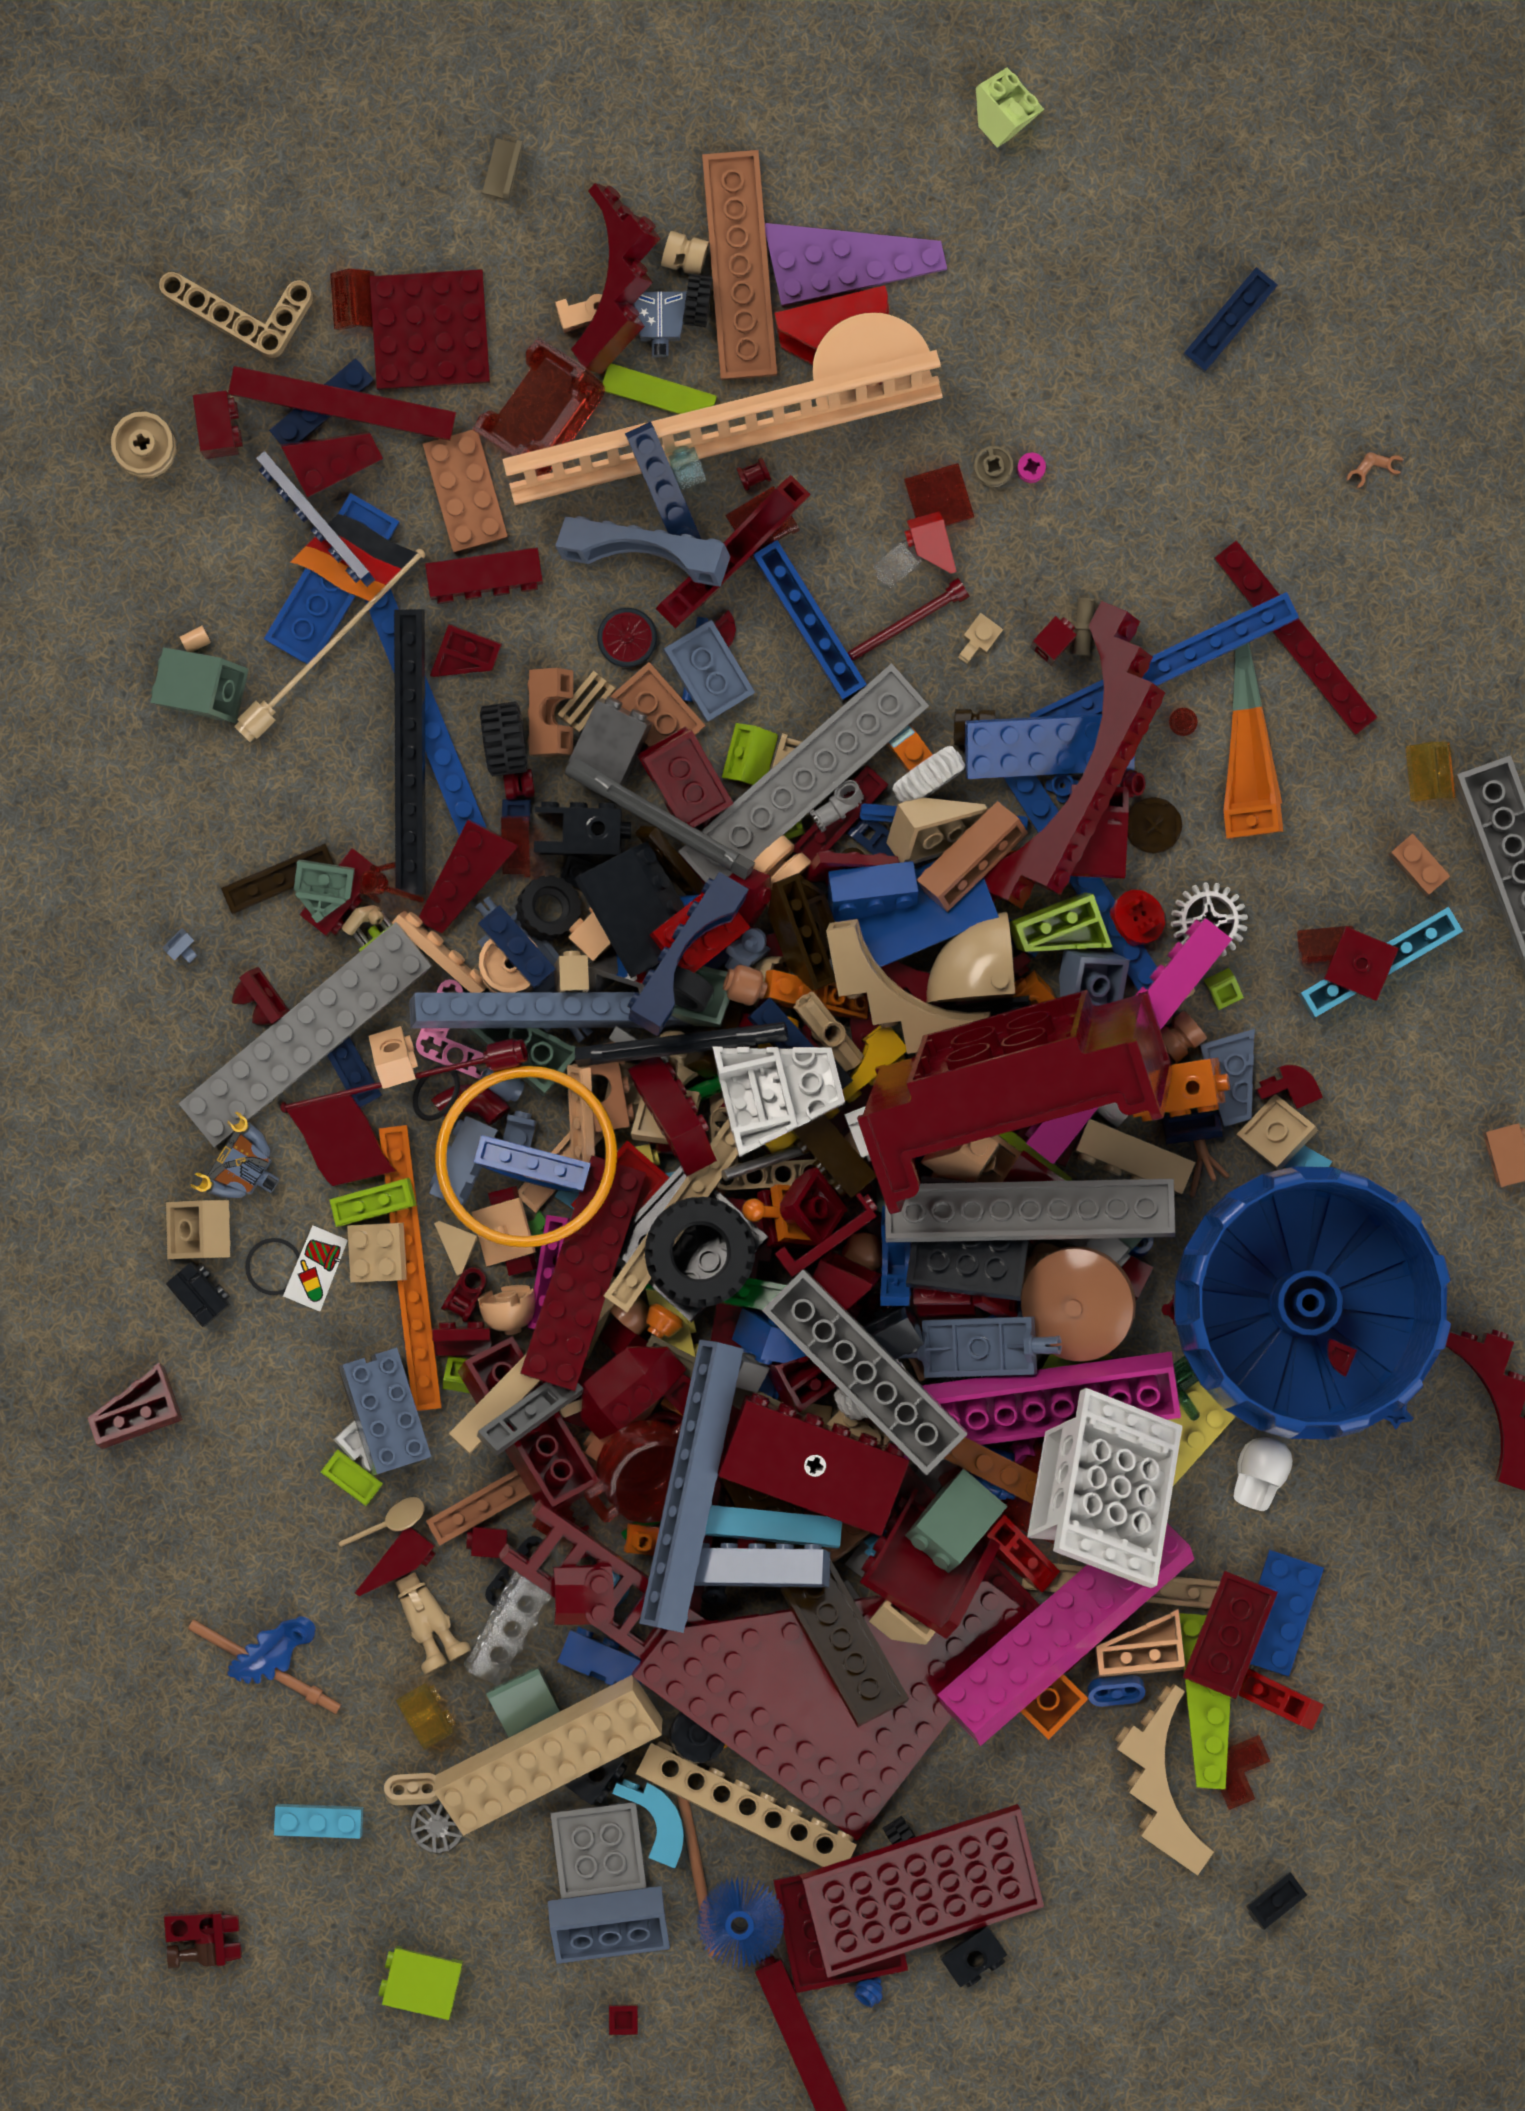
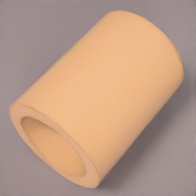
M203 626L180 636L187 652H194L211 643Z

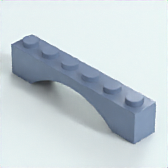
M565 516L555 546L562 560L590 564L598 559L619 553H649L675 563L689 575L693 582L720 587L730 559L725 544L717 539L702 540L688 534L678 536L669 534L664 530H643L635 525L625 527L610 521L595 522L582 516H577L576 518Z

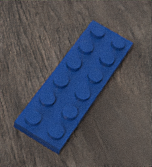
M352 493L349 494L338 513L361 522L387 540L391 539L400 524L398 520ZM305 568L264 640L307 665L329 643L356 596L341 590L317 573Z
M1102 714L965 721L966 778L979 779L1084 773L1095 748ZM1135 756L1130 761L1126 770H1135Z

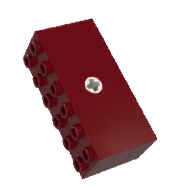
M753 1393L752 1397L745 1395L721 1459L718 1476L882 1536L910 1461L908 1456L896 1444L888 1442L886 1447L878 1444L877 1438L861 1432L860 1437L851 1434L850 1428L834 1422L832 1427L824 1424L823 1418L817 1415L807 1413L805 1417L797 1414L796 1408L790 1405L780 1403L779 1407L769 1404V1398L757 1393ZM815 1457H818L820 1465L815 1464L811 1468L809 1461H813Z

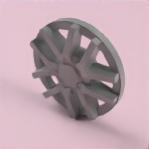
M439 1799L431 1804H421L411 1819V1833L415 1842L424 1850L432 1853L449 1851L462 1838L460 1830L459 1834L448 1831L449 1825L456 1826L454 1821H448L450 1818L449 1814L446 1817L440 1815L443 1805ZM440 1804L436 1814L428 1805ZM424 1808L431 1815L428 1820L420 1814V1811ZM418 1817L425 1825L415 1828L416 1818ZM426 1829L428 1835L419 1839L416 1832ZM446 1835L456 1837L455 1841L448 1845ZM432 1837L433 1848L425 1845L423 1842ZM442 1837L443 1848H437L436 1838Z

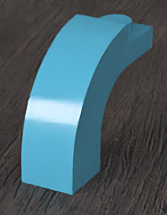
M625 1778L623 1783L617 1781L612 1794L645 1807L655 1820L657 1835L648 1858L675 1868L682 1851L684 1837L683 1823L676 1804L663 1789L649 1781L644 1791L639 1790L640 1784Z

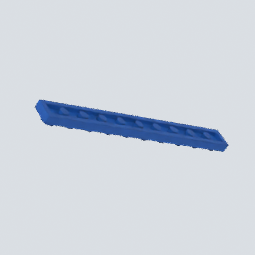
M390 588L369 609V612L394 672V610L399 608ZM425 675V752L457 832L460 836L468 819L487 828Z
M1285 592L1153 655L1149 669L1142 679L1159 686L1298 620L1299 616L1288 593ZM1100 680L1029 715L1030 717L1100 714L1103 711L1104 682Z
M1037 776L1003 777L1038 833L1041 832L1059 811ZM1070 876L1069 883L1077 895L1084 892L1094 894L1112 945V951L1130 960L1127 975L1137 991L1141 987L1147 989L1153 982L1149 977L1157 966L1144 945H1129L1117 931L1110 917V909L1114 906L1115 900L1100 877Z

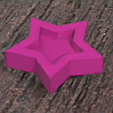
M1036 1438L1016 1440L1009 1447L1010 1450L1015 1452V1463L1021 1464L1027 1456H1035L1033 1445Z

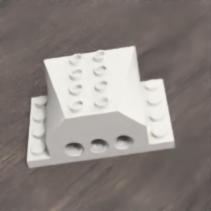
M1085 1388L1080 1390L1076 1417L1045 1431L1027 1538L1054 1540V1552L1149 1588L1157 1586L1182 1425L1091 1389Z

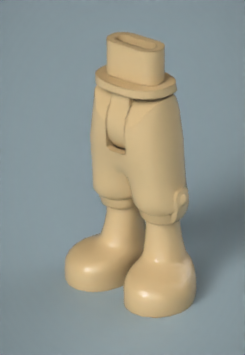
M415 1572L395 1582L400 1592L398 1598L401 1601L405 1616L412 1630L411 1636L418 1643L423 1644L426 1652V1660L421 1665L425 1675L448 1663L439 1650L432 1632H435L440 1637L450 1662L472 1650L469 1643L465 1641L460 1642L452 1635L449 1630L451 1627L450 1617L443 1612L434 1596L426 1587L425 1582L420 1583Z

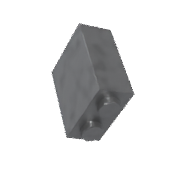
M607 696L606 699L601 698L596 701L569 762L577 758L615 780L618 784L624 785L653 723L646 720L648 716L636 709H632L630 712L621 707L622 702Z

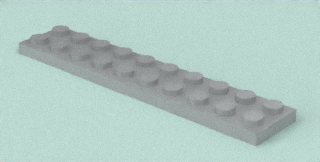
M891 663L701 832L754 861L761 852L790 830L927 709L929 705ZM685 845L678 851L705 883L709 878L714 880L719 872L726 876L732 874L731 871L725 869L719 863L688 845Z
M395 922L183 1099L179 1105L214 1148L219 1146L234 1132L227 1122L230 1121L235 1125L240 1121L235 1112H240L249 1121L430 970L433 965L401 926Z
M1174 1179L920 1184L918 1193L914 1197L905 1199L901 1212L890 1214L885 1203L886 1243L1175 1237Z

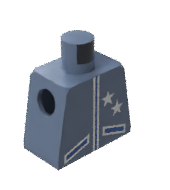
M644 292L634 303V307L640 314L638 317L645 326L639 332L640 341H652V357H668L669 341H680L686 292Z

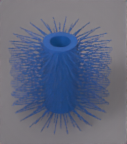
M737 1876L735 1882L736 1891L733 1879L731 1878L730 1885L727 1882L728 1879H726L725 1883L727 1884L720 1885L724 1887H718L713 1890L718 1897L716 1900H711L708 1896L706 1897L710 1901L706 1905L708 1907L703 1911L699 1910L702 1914L697 1917L699 1919L707 1916L710 1917L698 1920L697 1922L709 1928L699 1925L697 1927L704 1932L703 1935L699 1931L703 1937V1943H706L705 1950L711 1947L710 1951L712 1952L717 1947L712 1959L723 1947L717 1958L718 1961L729 1944L722 1964L734 1940V1944L736 1941L734 1966L739 1940L738 1968L742 1950L744 1969L746 1962L745 1952L749 1967L751 1959L753 1964H756V1959H759L758 1961L761 1962V1958L766 1957L763 1955L765 1954L763 1952H771L769 1946L767 1947L763 1944H770L771 1942L769 1941L778 1933L782 1934L783 1931L779 1930L784 1928L782 1925L774 1926L784 1922L773 1916L784 1918V1916L776 1908L777 1906L779 1911L783 1913L779 1905H777L779 1904L778 1900L777 1903L775 1901L776 1894L772 1896L773 1890L764 1897L769 1886L757 1899L763 1889V1884L752 1901L759 1881L749 1902L747 1898L745 1904L748 1880L743 1900V1877L740 1897ZM743 1917L747 1920L748 1925L739 1927L734 1923L733 1919Z

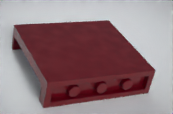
M858 1193L855 1196V1199L864 1210L862 1214L798 1260L794 1261L785 1247L775 1253L791 1278L876 1218L874 1212L878 1208L868 1194L863 1197Z
M914 1488L908 1496L903 1494L895 1505L894 1509L898 1512L896 1516L892 1514L884 1528L887 1531L885 1536H880L872 1548L876 1551L874 1556L870 1555L863 1564L861 1570L865 1573L860 1583L947 1639L959 1626L1001 1544L992 1538L985 1546L977 1542L962 1562L948 1573L944 1569L939 1568L935 1565L933 1559L922 1550L915 1548L905 1536L926 1509L913 1500L918 1492Z

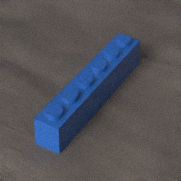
M778 540L774 541L753 554V560L843 703L855 696L867 684Z

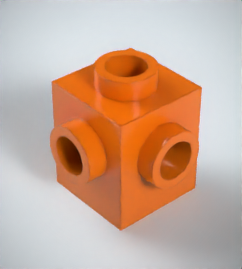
M1035 970L1027 977L1020 978L1014 983L1015 994L1013 997L1029 995L1031 1005L1056 998L1053 989Z

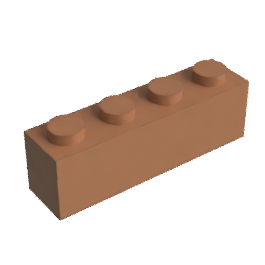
M997 801L950 848L946 849L929 868L924 870L917 879V882L929 898L948 912L1028 832L1020 819Z

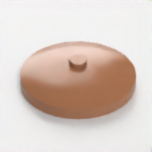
M1074 1246L1062 1248L1048 1254L1033 1267L1023 1286L1021 1309L1023 1317L1035 1316L1036 1337H1061L1062 1343L1050 1344V1346H1062L1061 1354L1053 1355L1071 1361H1090L1110 1353L1125 1339L1134 1321L1136 1301L1132 1284L1125 1271L1116 1261L1098 1250Z

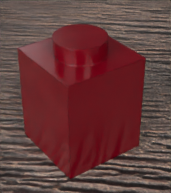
M474 1526L473 1532H467L466 1549L471 1550V1556L500 1558L499 1554L508 1541V1529Z

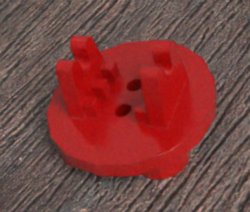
M1133 889L1124 892L1110 909V917L1117 931L1131 946L1151 943L1163 932L1165 926L1164 911L1154 896L1143 890Z

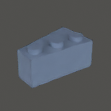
M468 1116L465 1117L464 1121L458 1120L452 1134L456 1138L452 1146H447L449 1180L456 1197L463 1207L482 1169L481 1166L474 1163L481 1135L496 1138L499 1131ZM435 1171L429 1187H431L429 1193L445 1200Z

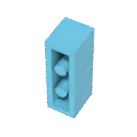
M277 1804L275 1806V1836L356 1839L362 1837L363 1807Z

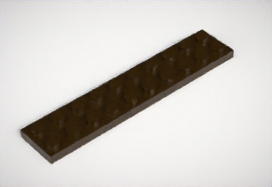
M721 1477L719 1479L735 1508L805 1514L798 1505ZM752 1540L757 1544H765L766 1549H776V1544H789ZM792 1544L794 1549H804V1545ZM831 1559L829 1587H779L857 1728L908 1702L909 1697Z

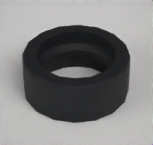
M679 966L676 967L673 985L675 1004L690 1011H704L714 992L712 985L698 974Z

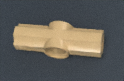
M814 992L802 995L796 1001L793 1008L810 1028L813 1037L821 1042L825 1048H832L834 1059L845 1072L855 1068L861 1062L864 1055L846 1034L844 1026L835 1020ZM832 1026V1032L826 1038L825 1032L828 1027Z

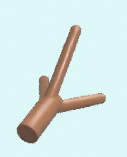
M1205 1139L1193 1141L1198 1159L1190 1197H1195L1203 1162L1211 1181H1216L1212 1166L1225 1179L1229 1178V1174L1209 1154Z

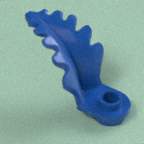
M299 1616L296 1619L282 1621L276 1629L261 1631L257 1635L259 1644H248L245 1647L248 1654L237 1655L238 1660H233L231 1662L232 1665L228 1666V1676L236 1678L239 1682L243 1678L247 1684L253 1678L254 1682L259 1684L261 1682V1674H264L268 1680H272L275 1676V1668H278L281 1672L287 1671L290 1666L293 1649L297 1645L310 1643L315 1637L316 1627L314 1623L306 1617Z

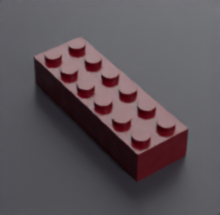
M512 1336L464 1361L458 1370V1374L476 1404L524 1357V1354ZM539 1383L531 1392H533L534 1390H536V1389H537L538 1387H540L542 1384ZM559 1412L505 1450L535 1502L537 1503L540 1499L555 1511L592 1493L600 1483V1480ZM508 1423L509 1428L515 1432L516 1430Z

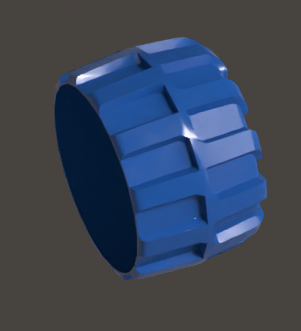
M1293 1166L1261 1174L1228 1192L1204 1215L1184 1248L1175 1278L1173 1307L1177 1333L1182 1352L1200 1385L1224 1410L1257 1430L1288 1439L1329 1440L1358 1433L1404 1407L1423 1388V1380L1440 1351L1446 1347L1451 1323L1447 1321V1283L1451 1281L1445 1256L1439 1255L1421 1222L1422 1217L1404 1199L1397 1197L1365 1176L1334 1167ZM1306 1295H1309L1313 1300V1307L1310 1311L1305 1310L1302 1305V1300ZM1329 1339L1357 1350L1346 1377L1336 1372L1329 1362L1327 1356Z

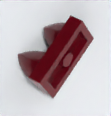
M259 967L249 970L239 977L241 981L234 990L232 1003L247 1004L256 1001L257 1005L252 1016L253 1024H273L290 1011Z

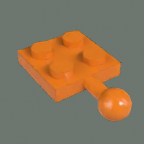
M776 1184L770 1188L773 1206H764L758 1199H749L744 1203L742 1213L748 1221L756 1222L763 1217L775 1218L778 1242L817 1246L797 1223L788 1224L780 1214V1203L789 1190L790 1185Z

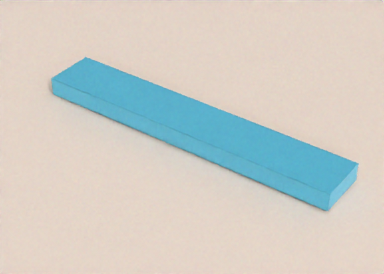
M711 1505L705 1535L799 1545L818 1544L822 1545V1547L840 1548L842 1522L827 1516Z

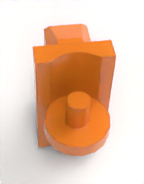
M628 1523L624 1552L654 1556L660 1526H642L640 1524Z

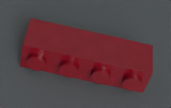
M538 547L425 563L429 595L431 600H437V604L454 602L453 597L464 595L465 600L482 598L481 593L493 592V596L510 594V589L521 588V592L538 590V585L543 584Z

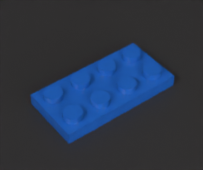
M1272 1550L1268 1551L1258 1584L1278 1593L1250 1664L1289 1677L1324 1567Z

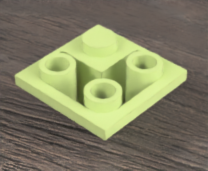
M1008 67L976 87L978 127L996 147L1009 141L1044 110L1038 103L1037 98L1023 86L1019 78Z

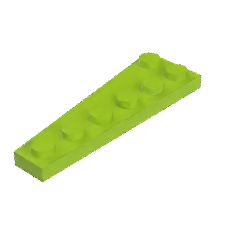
M1179 1613L1185 1661L1183 1673L1207 1615ZM1185 1679L1196 1788L1225 1790L1231 1697Z

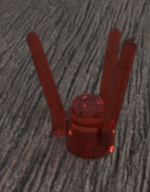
M395 862L379 866L371 865L370 870L365 871L360 877V893L367 895L376 903L381 902L377 895L383 892L420 903L424 902L423 897L388 886V879L381 872L395 868Z

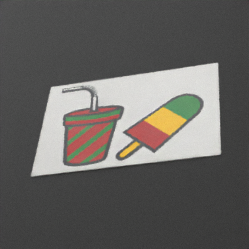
M312 1225L283 1297L321 1311L348 1240Z

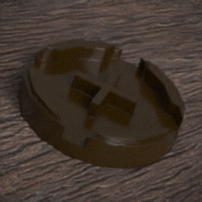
M1157 797L1145 798L1135 804L1130 810L1127 837L1133 846L1140 851L1150 854L1162 853L1173 847L1180 838L1182 830L1181 815L1175 806L1166 799Z

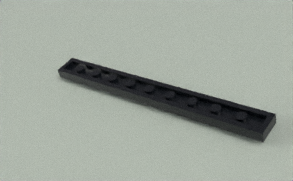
M396 609L394 610L395 894L423 895L426 894L425 610Z

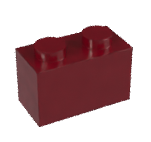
M1055 616L1032 641L1030 648L1052 666L1075 640L1077 635L1074 633L1075 626L1066 618L1062 617L1060 620Z

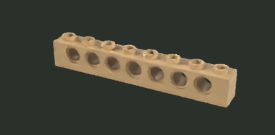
M661 1741L657 1745L650 1744L636 1772V1776L820 1867L850 1859L857 1847L856 1844L852 1843L854 1837L840 1830L836 1835L826 1830L828 1824L814 1817L810 1822L801 1817L802 1811L790 1805H787L784 1809L775 1804L777 1799L766 1793L761 1792L760 1796L749 1792L751 1786L736 1779L733 1784L723 1779L725 1773L711 1766L707 1771L699 1767V1763H691L672 1753L673 1747ZM669 1761L675 1762L679 1766V1771L674 1777H667L662 1772L663 1765ZM694 1774L701 1775L705 1780L704 1786L699 1790H693L688 1785L689 1777ZM719 1787H725L730 1791V1798L724 1803L717 1802L713 1796L714 1791ZM752 1800L756 1805L755 1812L751 1815L742 1814L739 1810V1805L742 1801ZM771 1812L778 1813L782 1819L780 1826L777 1828L768 1827L765 1823L767 1814ZM796 1825H802L807 1830V1837L802 1841H796L791 1837V1829ZM828 1838L832 1841L833 1849L830 1853L822 1854L817 1850L816 1844L819 1839Z

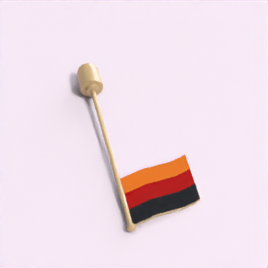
M337 514L328 525L366 567L375 581L368 587L361 580L355 583L345 571L349 567L345 561L342 560L338 563L328 551L332 546L326 539L321 543L316 536L290 561L292 564L312 570L341 590L369 602L269 704L264 700L259 704L255 700L237 719L239 722L234 727L249 742L254 738L258 739L276 721L272 717L276 713L272 708L421 557L424 559L425 552L422 549H417L415 552L390 542L361 522Z

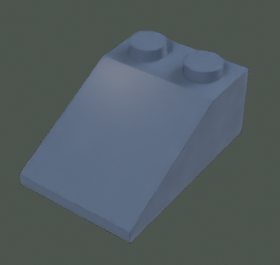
M1064 949L1059 974L1060 997L1088 990L1091 1002L1095 1006L1122 1000L1130 960L1114 952Z

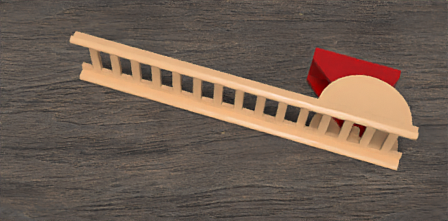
M884 285L775 313L781 349L813 365L814 381L651 421L658 438L662 437V448L670 466H675L941 399L943 397L938 376L932 377L930 372L931 369L941 367L937 350L930 351L925 340L914 327L902 319L889 315L888 294ZM812 399H816L817 406L812 407ZM800 403L799 411L784 413V406ZM772 410L773 417L757 421V413ZM745 417V424L729 428V420ZM646 423L502 459L506 476L524 472L525 480L509 483L514 505L642 474L633 452L619 456L618 448L629 446L625 433ZM717 424L718 431L702 435L701 427ZM685 431L690 432V438L674 442L673 434ZM607 451L608 459L591 462L590 455ZM579 458L580 466L564 469L562 462ZM552 466V473L536 476L535 469Z

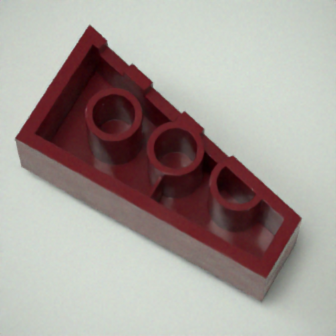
M661 1057L648 1058L629 1068L628 1071L635 1088L651 1116L653 1115L675 1158L678 1157L686 1177L716 1162V1157L705 1131L709 1130V1127L702 1114L696 1116L695 1113L698 1112V1109L692 1098H685L684 1095L687 1092L681 1080H674L676 1074L670 1062L664 1063Z

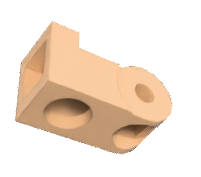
M594 294L587 301L568 306L566 299L555 302L563 332L566 333L588 326L598 308L602 294Z

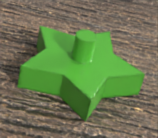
M539 1210L534 1220L528 1222L531 1236L543 1234L546 1219Z

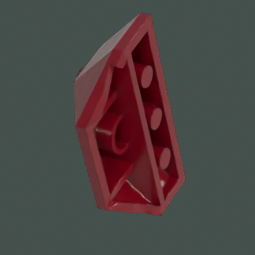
M627 1346L583 1382L581 1420L599 1440L620 1431L660 1399L686 1371V1366L669 1347Z

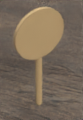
M417 1497L403 1499L389 1510L384 1522L340 1541L339 1546H345L385 1527L392 1531H402L411 1527L423 1515L424 1503Z

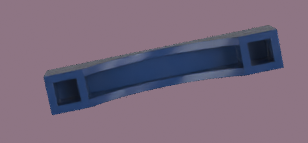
M721 872L717 874L714 880L711 878L707 880L701 891L704 894L701 901L693 902L687 912V916L690 918L685 925L681 923L678 925L672 936V939L675 941L670 948L665 946L657 959L660 962L659 966L655 971L649 970L642 982L645 987L641 994L635 992L627 1007L630 1008L629 1020L659 1036L673 1014L675 1006L673 992L674 973L683 954L692 943L706 932L720 925L732 922L747 898L748 888Z

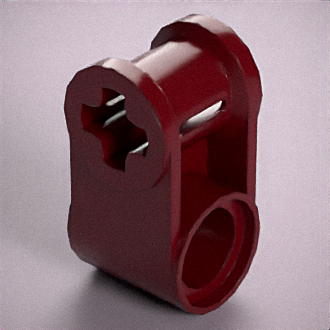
M471 1267L465 1270L455 1287L450 1291L441 1309L444 1311L448 1309L462 1317V1321L466 1323L478 1303V1298L486 1287V1273L478 1267ZM470 1272L480 1275L481 1284L478 1288L468 1286L466 1278ZM454 1301L457 1302V1303H459L460 1305L464 1306L465 1308H463V1307L459 1306L458 1304L454 1303Z

